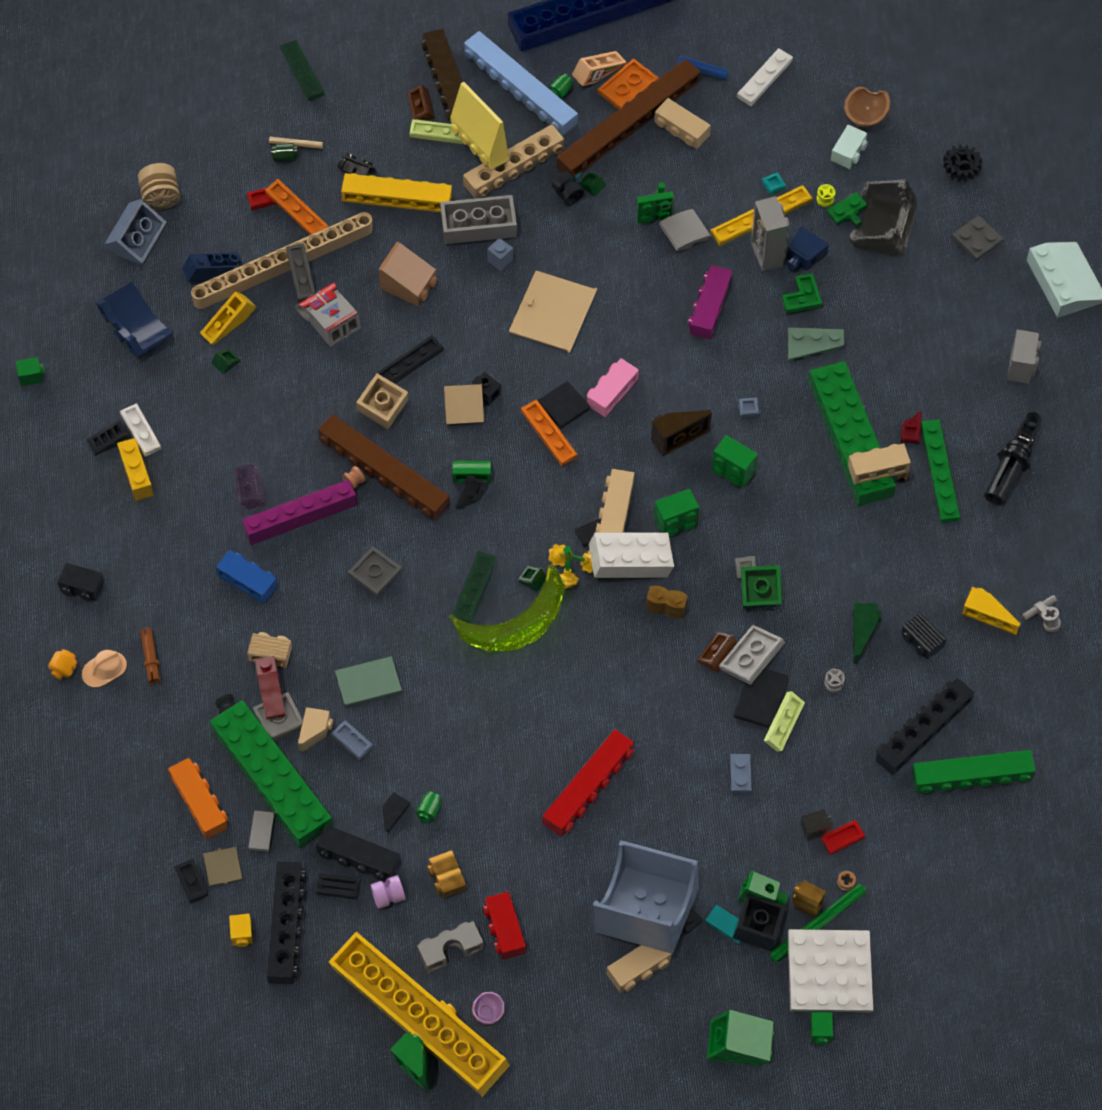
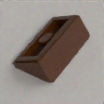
M421 84L407 92L413 119L429 120L435 118L427 88Z
M718 631L697 661L712 671L719 672L720 663L737 644L733 635Z

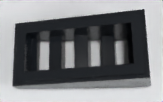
M121 420L88 438L87 442L94 455H98L118 446L117 443L129 440ZM96 441H98L100 444L98 448L95 444Z

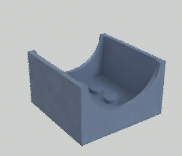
M621 840L610 886L603 900L600 903L595 900L593 903L595 932L673 954L699 891L698 861Z

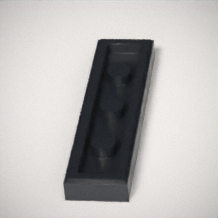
M431 335L378 371L377 374L395 384L444 351V347Z

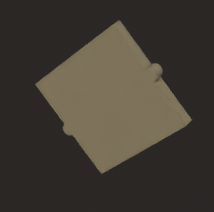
M236 847L219 848L218 851L203 853L210 887L222 884L228 885V883L242 880Z

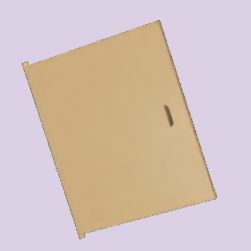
M535 271L509 333L570 353L597 288L593 289Z

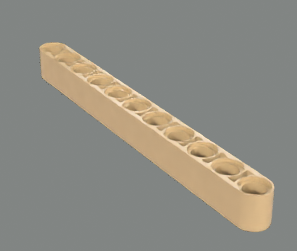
M365 212L359 213L287 246L304 243L308 262L370 235L373 231L372 217ZM286 246L195 286L191 292L194 306L198 309H204L231 297L235 291L240 293L289 271L290 266Z

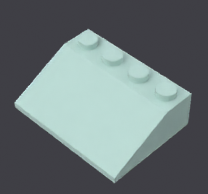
M1077 242L1044 243L1029 249L1027 262L1057 318L1102 303V288Z

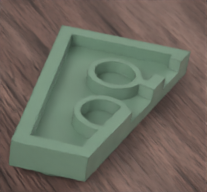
M788 328V363L794 362V359L802 357L806 359L814 354H826L844 348V329Z

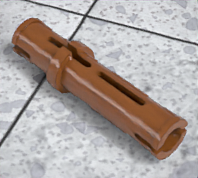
M145 628L146 633L144 629L140 630L145 657L144 668L147 670L148 683L155 685V680L157 684L161 681L158 671L160 665L156 658L153 631L151 628Z

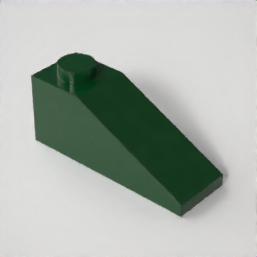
M854 603L852 611L853 664H858L876 630L877 623L881 622V611H878V603Z

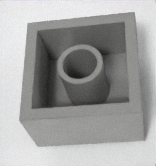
M1016 330L1007 380L1029 384L1031 377H1035L1039 361L1038 352L1041 347V341H1038L1039 333Z

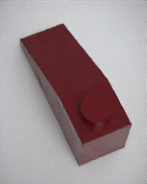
M274 656L256 659L255 664L266 720L286 716Z

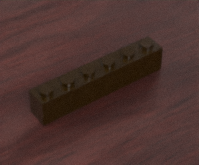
M442 28L423 33V41H420L422 51H426L427 65H431L432 79H436L435 87L437 93H441V105L446 107V119L451 121V114L462 80Z

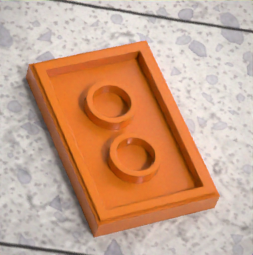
M633 58L597 89V93L619 110L626 102H630L639 92L646 90L652 82H656L659 78Z

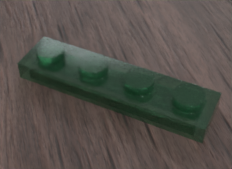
M297 40L280 45V50L308 102L324 96V90Z
M481 551L477 552L452 613V619L466 624L471 623L496 562V556Z

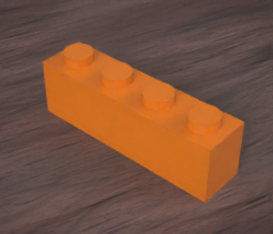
M187 758L168 768L173 783L206 840L227 830L226 822L229 819L224 810H219L217 806L219 802L215 794L211 795L208 791L210 786L205 778L201 779L199 775L201 771L197 763H192L190 758Z

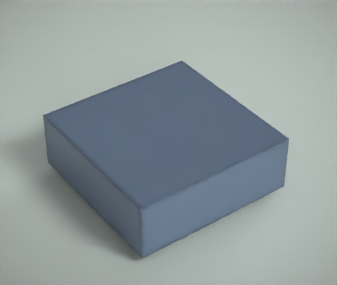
M757 398L738 400L740 418L759 417Z

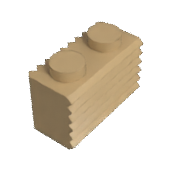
M264 632L253 633L247 652L248 660L255 662L256 659L274 656L277 667L287 668L292 643L285 636H278L276 638Z

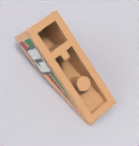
M617 51L580 58L572 75L582 86L591 85L625 66L627 62Z

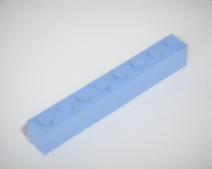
M480 31L464 42V54L468 59H472L481 70H485L493 80L498 81L518 101L523 102L528 110L536 113L540 120L549 125L552 124L562 136L578 124V113Z

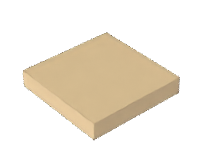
M482 384L444 386L446 424L484 422Z

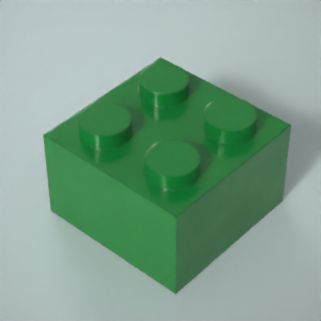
M725 435L713 451L712 470L716 475L728 479L733 485L744 488L756 472L758 453Z
M691 489L655 501L654 521L660 533H668L669 537H672L678 532L691 530L698 525L699 505Z
M780 565L741 567L743 606L782 604Z

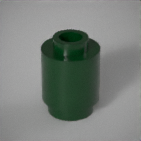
M294 143L272 146L273 161H295L296 157L299 156L298 146H294Z

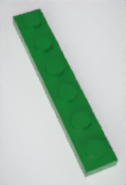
M940 419L921 421V431L940 523L959 521L960 515Z

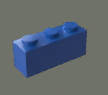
M229 550L216 566L217 576L263 604L277 589V580L274 574L269 571H263L259 565L245 560L238 552L234 553Z

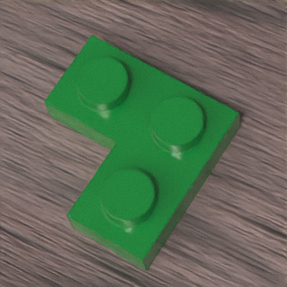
M813 273L795 276L798 292L782 295L786 314L822 307V301Z

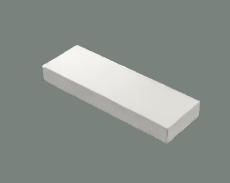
M137 403L120 411L132 436L136 438L144 457L161 450L157 438Z

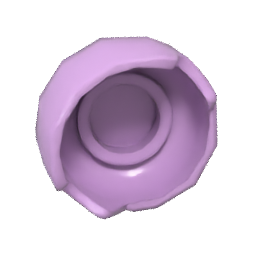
M494 992L480 994L472 1005V1015L476 1021L483 1025L494 1024L504 1013V1002Z

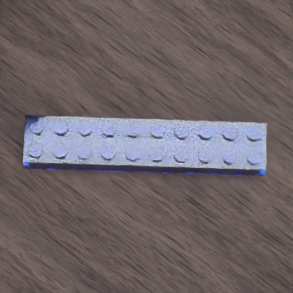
M545 0L509 12L508 27L522 52L674 0Z

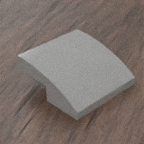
M693 209L672 215L659 223L676 251L689 249L694 243L707 241L711 236Z

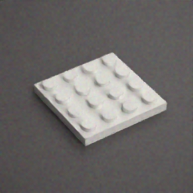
M788 930L790 1011L873 1012L870 931Z

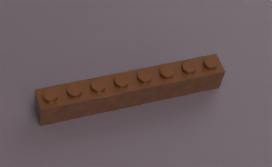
M332 414L318 429L319 440L325 446L329 445L339 456L343 455L352 465L363 469L366 475L373 476L379 484L384 487L387 486L396 496L404 498L410 506L420 509L424 516L431 517L436 521L449 507V495Z

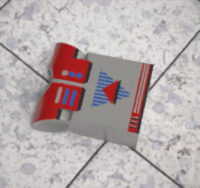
M334 282L295 305L297 312L304 319L311 322L330 347L361 329L359 314L338 292Z

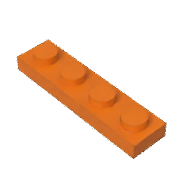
M279 179L265 189V193L309 235L328 228V225Z
M537 399L521 408V413L561 467L577 458L575 450Z

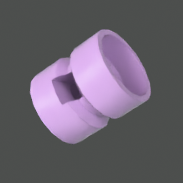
M398 875L386 879L385 883L379 881L370 884L378 909L389 906L390 902L398 903L406 900Z

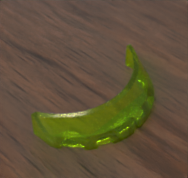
M549 564L546 580L538 597L531 606L517 617L495 625L470 624L456 618L452 614L448 615L459 637L466 643L490 652L517 650L524 647L527 643L534 642L547 631L546 629L559 613L565 586L557 568Z

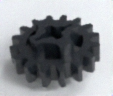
M959 144L958 148L952 146L951 150H947L943 159V168H946V173H951V178L957 176L958 181L960 178L966 181L967 177L973 179L974 175H979V170L982 168V158L979 157L980 152H974V147L968 149L969 146L966 145L965 148H962V145Z

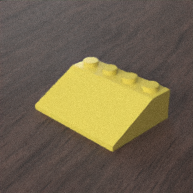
M462 82L451 114V130L461 138L464 145L467 144L474 155L477 154L483 165H487L492 170L509 160L503 121L465 82Z

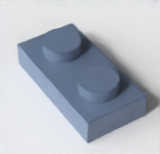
M730 754L731 794H751L750 754Z

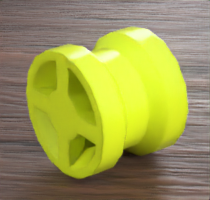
M829 184L821 185L817 191V203L822 207L831 206L834 203L835 189Z

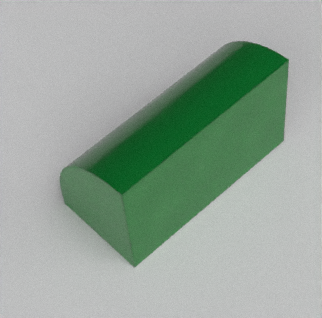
M453 461V483H464L467 475L484 480L486 483H491V461Z

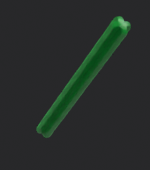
M858 884L800 930L821 929L866 894L865 887L862 884ZM788 939L770 952L769 956L775 963L788 954Z

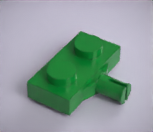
M855 192L828 208L827 214L837 226L844 221L851 220L856 227L862 225V221L857 215L867 208V204Z

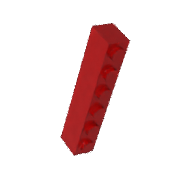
M614 729L544 813L542 824L560 837L565 832L569 833L574 827V821L585 814L589 803L593 804L599 795L598 792L609 785L612 775H617L623 766L622 763L633 756L634 742Z

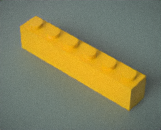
M345 173L341 193L343 202L441 212L440 202L452 200V185Z

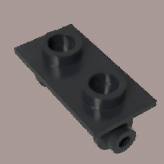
M347 153L345 156L340 154L343 161H339L338 168L341 171L352 174L354 169H357L355 174L364 176L373 175L371 173L372 170L377 171L372 166L373 163L367 160L361 162L356 160L357 157Z

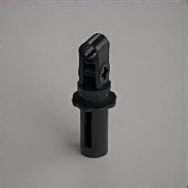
M1029 412L1026 414L1014 439L1007 443L1006 448L998 451L997 456L1000 463L984 493L985 499L990 503L998 506L1005 505L1021 471L1030 469L1031 463L1028 458L1032 455L1031 448L1040 430L1042 421L1038 413ZM1029 422H1034L1036 425H1030ZM1009 466L1013 467L1003 488L999 487Z

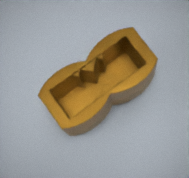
M650 586L646 600V609L656 614L665 613L672 618H683L688 596L681 591H668L661 586Z
M452 850L429 858L430 865H427L430 877L434 876L437 881L434 883L437 894H442L443 898H447L466 891L464 878Z
M803 880L802 884L798 882L793 892V907L814 918L817 917L824 903L826 891Z

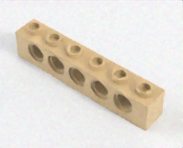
M551 124L509 148V160L492 170L487 165L481 164L463 175V185L475 199L484 197L493 189L500 188L507 181L517 178L521 173L529 171L535 165L545 162L549 157L559 154L564 149V138Z

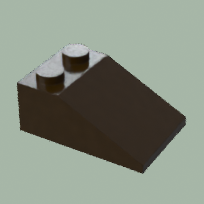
M699 410L659 415L652 421L651 441L660 454L665 456L710 432L712 412L711 410Z

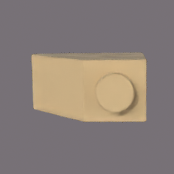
M306 707L298 741L299 751L303 752L327 737L328 730H332L333 726L330 711Z

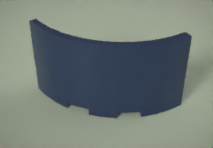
M133 282L125 284L95 302L107 323L110 321L116 329L114 334L121 343L125 341L128 346L127 349L136 356L141 355L174 335L173 331L168 329L155 316Z

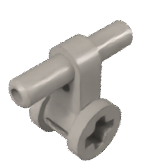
M1054 595L1042 602H1037L1033 605V608L1022 614L1024 620H1028L1038 614L1044 620L1043 626L1048 632H1055L1061 627L1059 610L1055 607H1049L1057 602V598Z

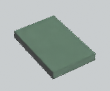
M392 656L335 671L345 708L402 693Z

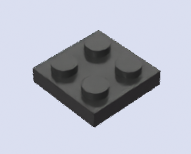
M979 215L952 234V239L976 262L1003 243L1004 239Z
M372 546L348 571V576L378 597L402 572V567Z

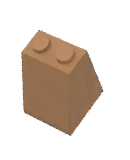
M396 242L379 268L380 289L416 306H419L422 301L426 300L428 291L436 285L438 279L435 268L399 242Z

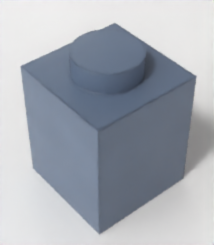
M499 238L487 249V261L502 271L513 261V248Z

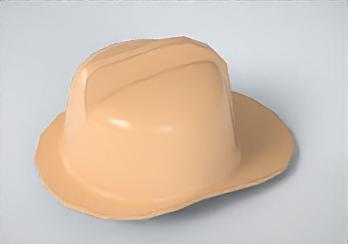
M112 650L101 651L84 666L82 670L83 681L91 687L106 685L124 673L127 666L126 659L122 654Z

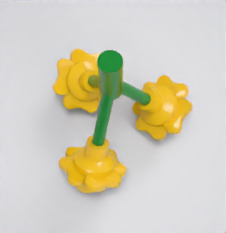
M554 544L553 548L549 549L548 560L552 562L553 566H564L566 562L564 573L557 574L555 581L559 582L560 586L565 589L572 588L579 581V578L574 573H571L570 560L572 559L581 561L580 564L583 566V571H587L590 574L593 572L590 550L588 554L584 553L580 557L572 554L570 546Z

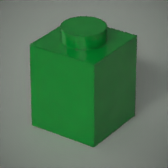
M38 357L16 361L21 386L43 382L42 375H45L43 363H39Z
M811 1012V1043H816L817 1045L832 1043V1012Z

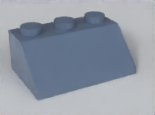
M142 199L129 202L104 245L117 256L142 264L167 222Z

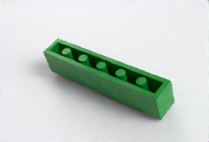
M1031 750L913 763L911 772L915 792L929 794L937 790L947 792L955 788L988 787L998 783L1000 785H1007L1015 781L1025 783L1033 780L1036 771Z

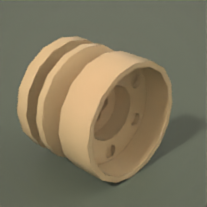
M155 163L140 170L138 180L142 200L153 210H165L179 202L180 194L175 169L171 165Z

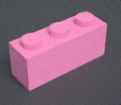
M622 358L617 363H613L606 376L603 375L599 379L598 385L595 388H591L587 393V403L590 405V408L606 417L636 383L639 377V369Z

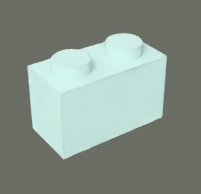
M847 125L832 150L831 161L850 169L853 163L856 164L858 162L861 150L864 151L867 147V133Z

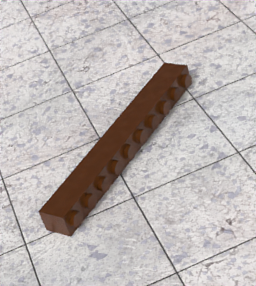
M687 59L677 63L672 70L665 72L659 80L652 82L646 90L639 92L634 99L626 102L617 112L614 111L609 118L601 121L596 128L588 131L583 138L573 142L567 150L560 152L557 156V168L561 172L569 171L575 178L577 174L582 173L654 118L655 111L667 98L674 102L700 82L701 71Z

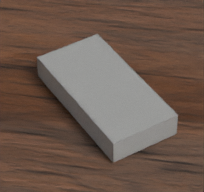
M254 811L249 850L269 852L275 817L273 812Z

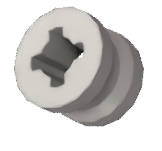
M831 669L826 673L824 686L827 691L837 693L842 690L845 680L843 672L839 669Z

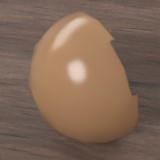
M859 86L849 93L845 100L844 109L847 117L855 125L864 128L874 127L887 117L890 99L886 91L879 90V92L874 93L865 87Z

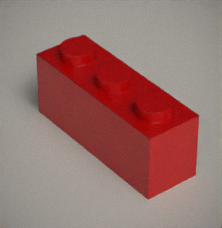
M509 891L486 897L485 905L482 907L485 917H489L491 922L488 924L491 936L495 935L497 941L494 942L496 954H501L502 960L526 954L525 942Z

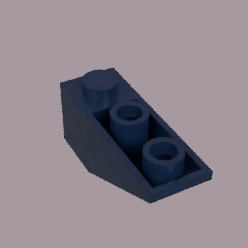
M238 252L190 254L182 269L188 282H205L238 268L243 263Z

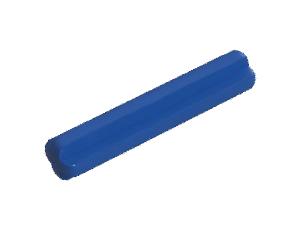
M680 56L677 63H681L687 59L701 73L725 80L728 76L727 69L683 56Z

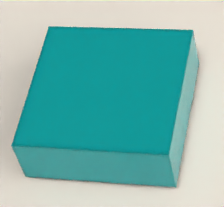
M778 172L762 178V184L769 195L786 189V184Z

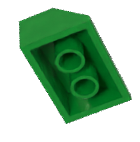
M407 1031L390 1051L397 1065L422 1089L428 1092L430 1090L428 1051L425 1049L426 1046L423 1044V1040L417 1034L412 1036Z

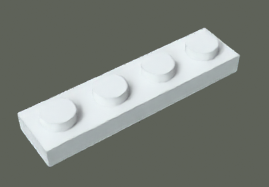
M778 48L737 93V98L752 106L792 62L793 57Z

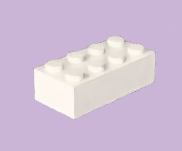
M594 533L589 543L594 578H668L674 567L668 533Z

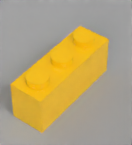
M136 438L117 443L135 501L154 496Z

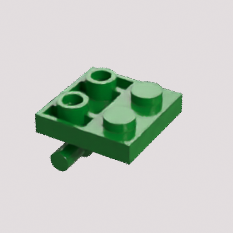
M663 182L658 184L656 194L637 197V224L664 220L673 215V191L666 192Z

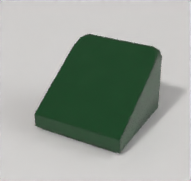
M588 173L579 182L581 187L593 196H596L606 185L601 175Z
M229 349L215 353L212 364L222 374L227 373L240 362V359Z
M527 566L518 578V582L534 591H539L547 576L542 569Z

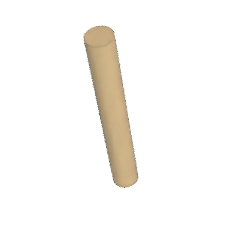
M278 137L269 138V144L294 143V146L323 149V142Z

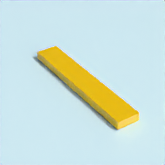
M802 185L777 197L778 203H782L783 215L812 202V197ZM754 209L711 229L710 233L719 246L752 231Z

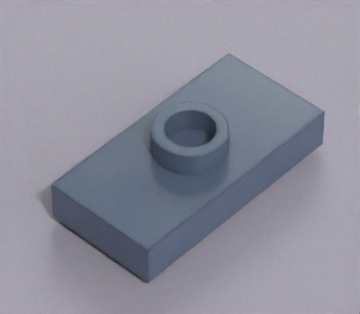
M346 720L331 733V736L359 761L373 748V744Z

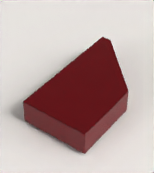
M918 411L916 415L902 423L900 443L919 444L922 411Z

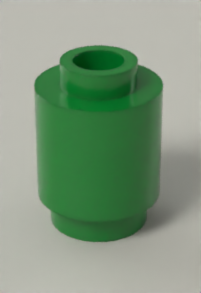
M567 74L559 75L548 89L562 99L572 88L573 80Z
M427 792L423 796L416 810V815L420 821L425 823L434 821L442 800L438 794Z

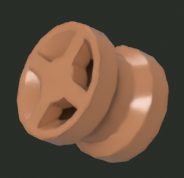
M356 466L351 468L349 473L346 472L342 475L344 481H350L353 490L357 488L359 483L363 484L366 481L363 473Z

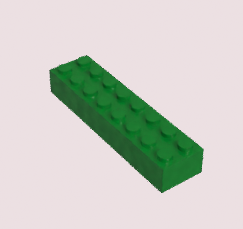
M843 361L810 370L808 383L857 506L894 497L896 485L892 476L854 484L848 468L850 455L856 452L864 453L874 448H881L846 362Z
M243 700L210 720L211 731L270 810L275 814L299 849L319 837L326 825L333 827L331 816Z

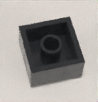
M747 893L743 900L732 938L771 951L776 942L786 906Z

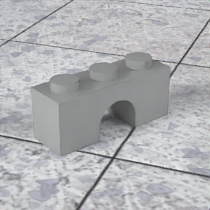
M474 921L470 923L464 922L454 930H445L437 937L424 939L417 945L418 954L427 973L446 966L444 951L449 947L460 948L465 957L484 949L483 940Z

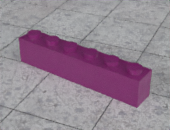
M346 480L242 519L243 529L251 546L357 506L356 494L350 481Z

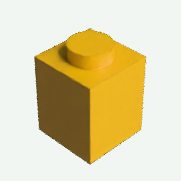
M250 914L229 916L232 945L246 947L248 944H253Z

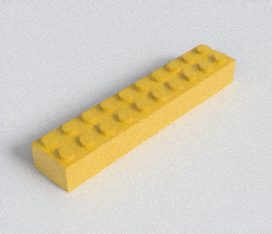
M355 932L330 959L329 964L333 970L403 1030L408 1031L412 1036L417 1034L431 1054L481 1097L484 1096L510 1066L503 1055L359 933Z

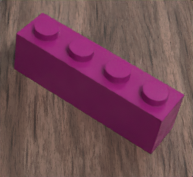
M711 265L709 272H705L703 279L705 284L700 286L698 293L699 301H695L693 306L695 313L693 316L690 315L687 326L690 327L691 335L711 340L732 280V270Z

